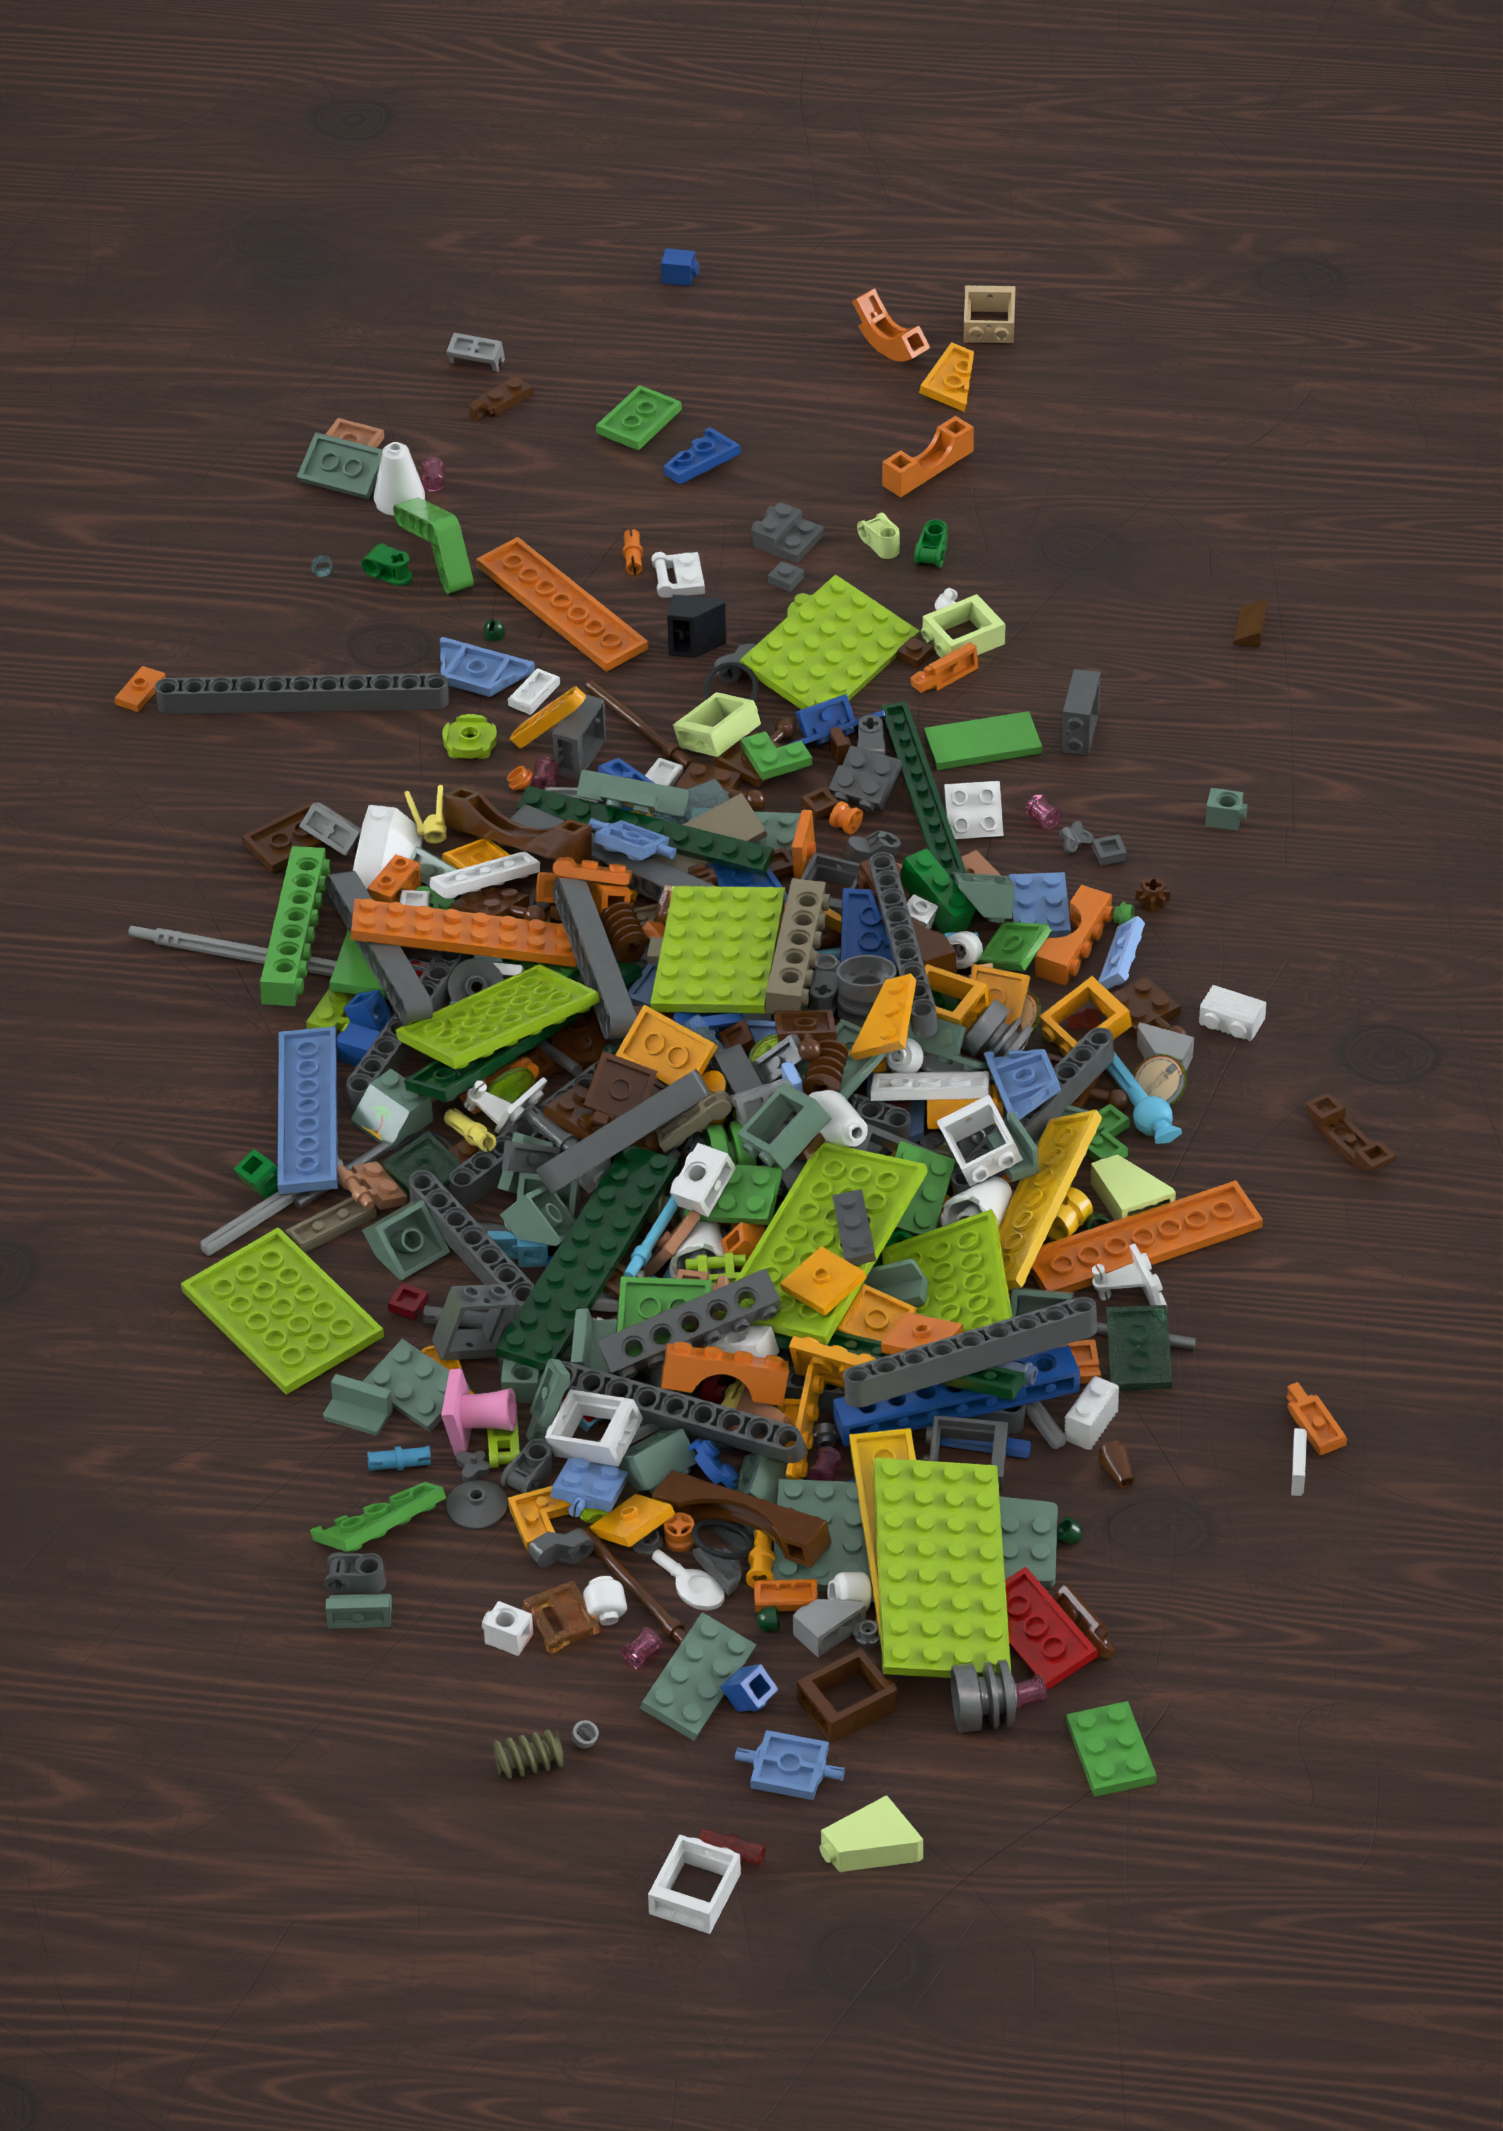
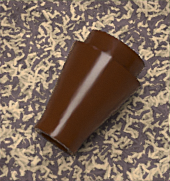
M1111 1441L1104 1444L1098 1451V1461L1115 1480L1119 1488L1129 1487L1135 1482V1478L1132 1474L1126 1446L1122 1445L1120 1441Z

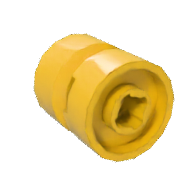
M1069 1187L1067 1195L1047 1234L1052 1240L1056 1241L1073 1235L1078 1227L1083 1225L1087 1218L1092 1215V1204L1088 1197L1079 1189Z

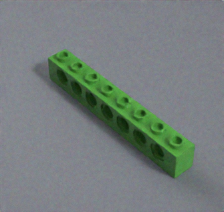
M292 846L260 981L261 1004L296 1006L298 995H303V978L307 977L308 962L306 960L311 959V943L315 941V926H318L319 909H322L323 893L326 892V876L330 874V859L325 858V848Z

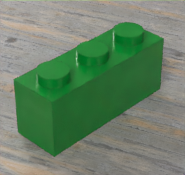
M926 848L905 857L901 867L902 885L911 896L914 894L939 906L934 924L941 933H957L968 929L976 907L958 888L957 884L931 852Z

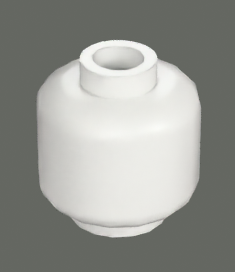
M960 931L947 938L956 951L957 969H966L976 964L983 952L982 943L974 933Z
M840 1572L828 1584V1600L862 1601L866 1605V1611L870 1607L871 1602H874L871 1581L864 1572Z
M600 1576L592 1579L583 1592L588 1617L593 1621L600 1622L601 1625L617 1623L619 1617L624 1615L627 1610L624 1588L619 1581L614 1580L611 1576Z

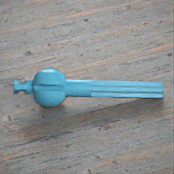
M1114 1052V1060L1106 1070L1119 1087L1128 1094L1129 1100L1135 1106L1133 1117L1136 1128L1147 1136H1155V1144L1172 1142L1182 1134V1129L1172 1126L1173 1115L1170 1104L1161 1097L1148 1096Z

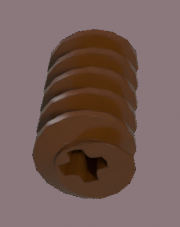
M618 902L604 909L600 914V919L618 960L631 963L640 959L648 944V939L634 913L633 907L627 902Z
M817 1037L815 1040L821 1046V1054L815 1060L809 1062L807 1066L803 1091L808 1096L813 1092L833 1090L839 1093L849 1050L843 1043L831 1037Z

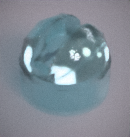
M317 556L312 561V571L319 577H325L331 573L333 562L328 556ZM329 563V566L317 569L316 564Z

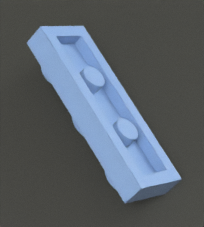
M1138 916L1117 926L1098 981L1107 990L1115 985H1122L1129 977L1128 972L1135 958V951L1142 938L1141 933L1145 922Z

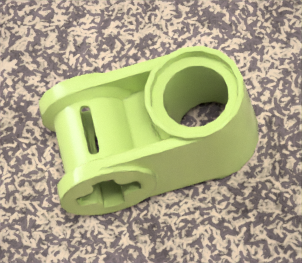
M884 513L877 514L876 518L869 521L862 520L857 523L860 538L878 556L892 559L900 554L899 528Z

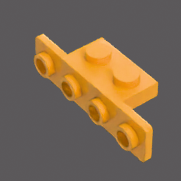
M808 1365L801 1399L784 1398L783 1406L777 1407L791 1420L790 1425L798 1428L807 1449L806 1455L802 1460L796 1463H788L786 1476L791 1480H802L803 1477H806L808 1471L806 1459L808 1449H811L813 1446V1424L819 1417L818 1400L825 1387L824 1377L818 1373L815 1365ZM790 1441L784 1447H790L794 1445L796 1441Z

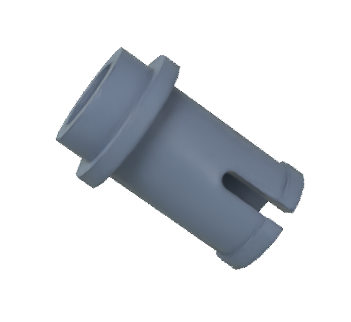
M1011 1361L997 1366L1025 1373V1387L1028 1384L1033 1385L1036 1381L1038 1368L1034 1367L1031 1362L1022 1364Z

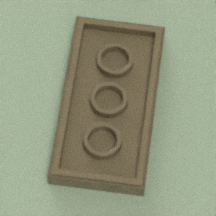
M742 793L683 824L756 843L768 836L765 828ZM659 854L651 856L652 859L687 874L689 873L688 867L704 863L706 868V866L714 864L675 854L673 859Z

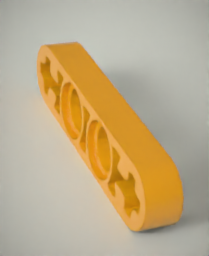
M574 686L523 722L509 739L519 749L523 748L574 712L583 703L586 695L577 686Z

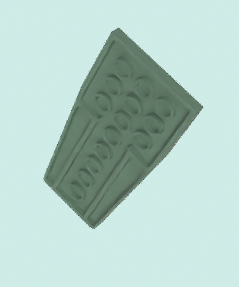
M779 1479L777 1505L793 1508L796 1511L826 1520L832 1543L811 1568L785 1559L781 1549L774 1542V1554L776 1555L772 1570L774 1580L817 1579V1590L827 1592L829 1582L840 1572H864L870 1579L856 1482ZM999 1496L1005 1580L1026 1566L1044 1588L1053 1587L1056 1579L1057 1504L1047 1501Z

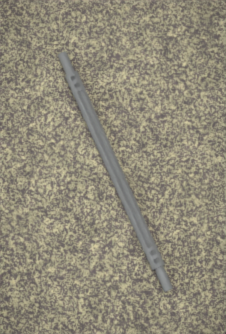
M131 925L128 932L129 937L151 940L157 945L265 964L268 948L163 928L153 930ZM311 956L310 960H306L308 962L307 972L332 977L337 961Z

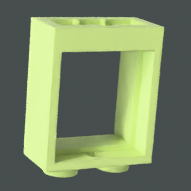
M976 594L924 615L921 635L926 643L933 646L940 658L970 642L977 646V655L1005 644V623ZM969 620L979 629L954 640L945 632V630Z
M716 692L673 724L679 746L682 749L718 757L758 727L761 721L757 706L753 700Z

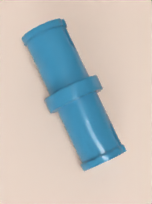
M401 1446L394 1447V1450L367 1452L369 1472L394 1468L397 1471H403L404 1467L431 1466L429 1446L402 1449Z

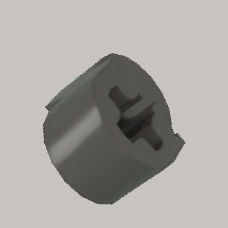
M756 644L739 645L734 654L718 658L714 663V668L721 663L732 661L739 663L740 659L755 647ZM729 667L720 670L716 674L721 682L732 683L738 682L745 671L740 668Z
M879 830L865 838L852 836L846 843L843 855L848 861L856 863L869 860L874 854L880 852L891 853L895 857L901 841L894 834Z
M575 1529L565 1535L548 1531L532 1541L528 1547V1553L540 1567L550 1566L557 1561L575 1565L592 1553L595 1544L582 1529Z

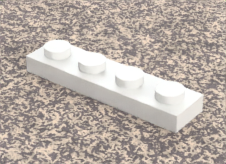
M524 851L430 877V888L444 899H451L459 894L477 892L481 888L491 885H502L505 881L526 878L530 874L540 872V862Z

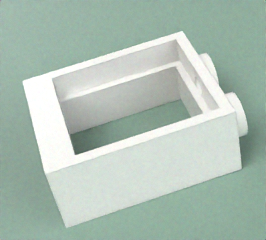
M990 1095L937 1121L970 1187L1023 1160ZM996 1123L1006 1144L966 1164L956 1142Z
M570 1389L565 1400L560 1404V1410L552 1425L548 1427L545 1438L550 1444L552 1452L557 1457L584 1458L589 1462L619 1467L643 1417L634 1399ZM583 1415L611 1420L600 1442L572 1438Z
M679 1834L648 1893L649 1914L710 1934L741 1875L740 1854L728 1848H719L704 1843L698 1838H689ZM684 1863L723 1875L710 1903L671 1890Z

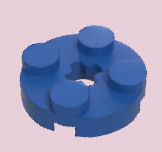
M698 1438L688 1446L690 1451L696 1450L698 1452L694 1459L714 1484H718L721 1481L726 1488L732 1490L738 1486L736 1480L740 1474L731 1463L728 1462L725 1465L718 1456L721 1453L720 1449L710 1438L707 1441Z

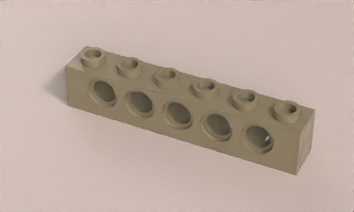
M795 878L791 880L766 990V1014H774V1011H801L802 1006H808L809 989H806V987H812L814 971L810 969L816 968L818 951H815V948L820 949L822 932H819V929L824 930L826 913H823V911H828L830 904V894H825L826 882Z

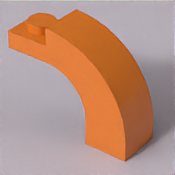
M875 288L852 300L862 321L858 325L862 334L878 352L889 359L899 362L907 361L930 348L919 325L906 329L891 319Z
M538 872L535 900L537 902L555 903L553 898L554 882L556 878L568 877H562V875L559 876L555 873ZM586 880L599 916L604 909L615 903L627 902L630 904L631 891L626 885Z

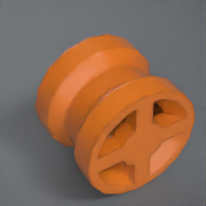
M840 801L833 808L829 823L832 827L837 829L841 827L845 833L852 835L858 830L862 822L863 812L856 807L850 808L848 803Z
M680 1512L675 1513L673 1517L663 1524L665 1532L664 1542L666 1547L674 1552H685L691 1549L695 1543L691 1536L695 1523L690 1515Z

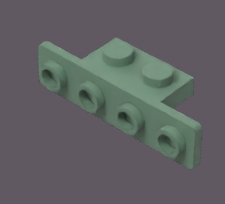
M582 770L577 796L606 802V806L612 808L632 807L633 811L642 814H649V811L684 817L689 791Z
M937 1018V1033L928 1038H921L914 1035L909 1022L907 1038L918 1042L922 1048L923 1056H927L929 1052L937 1055V1061L951 1065L953 1061L962 1063L961 1068L967 1071L989 1069L986 1062L959 1054L967 1027Z

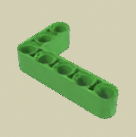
M419 497L394 505L393 511L398 525L431 542L444 591L447 594L473 587V576L457 517Z

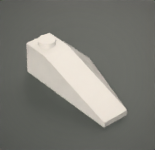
M369 805L362 825L353 871H356L367 889L395 854L410 859L415 847H421L424 835H418L417 825L397 808Z

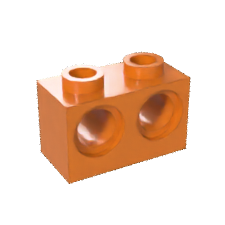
M395 854L367 887L372 900L400 903L402 890L415 891L416 888L422 886L420 863Z

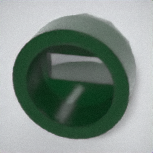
M491 618L484 624V637L487 640L499 641L504 638L505 627L501 620Z
M1095 1213L1087 1218L1085 1228L1086 1230L1095 1228L1093 1224L1095 1220L1098 1226L1110 1223V1221L1103 1214Z
M1071 1517L1064 1518L1057 1526V1539L1069 1545L1078 1543L1082 1539V1526Z
M776 1605L765 1607L758 1612L756 1620L760 1629L765 1632L781 1630Z

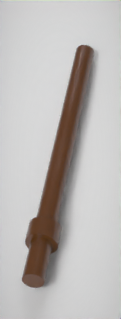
M587 681L586 689L597 698L604 699L607 706L661 748L667 758L671 761H677L685 769L693 762L675 742H669L595 681Z
M589 1527L583 1528L582 1530L587 1533L595 1544L593 1551L662 1625V1631L671 1640H676L681 1645L687 1636V1633L684 1631V1625L676 1617H671Z

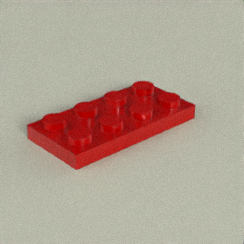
M1026 1566L1005 1580L1009 1647L1046 1691L1099 1656L1094 1645Z

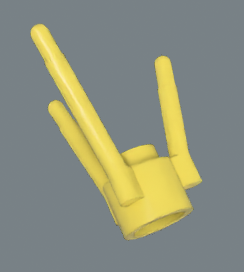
M438 786L436 815H429L424 823L421 821L410 792L405 791L407 803L417 825L418 835H424L425 841L432 844L444 841L447 838V826H445L442 818L443 786Z

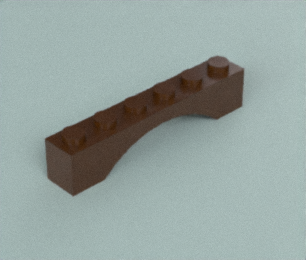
M458 787L443 795V820L445 826L455 829L456 832L470 833L476 835L479 839L486 838L496 841L502 846H512L519 848L522 852L526 851L527 853L532 852L542 855L545 859L557 860V858H562L563 856L564 858L572 857L576 863L580 864L582 860L592 857L591 825L568 819L551 828L538 829L527 827L512 821L500 813L480 792Z
M869 860L859 862L860 874L857 875L859 888L872 890L879 910L872 884ZM896 862V866L902 884L901 868ZM911 918L924 967L928 964L957 974L956 951L947 937L918 924Z
M672 1470L652 1493L653 1499L671 1504L675 1513H686L693 1518L694 1522L714 1519L748 1525L770 1537L778 1545L785 1559L811 1568L832 1543L827 1521L820 1517L811 1516L796 1511L793 1508L783 1507L768 1500L744 1494L741 1491L719 1486L689 1474Z

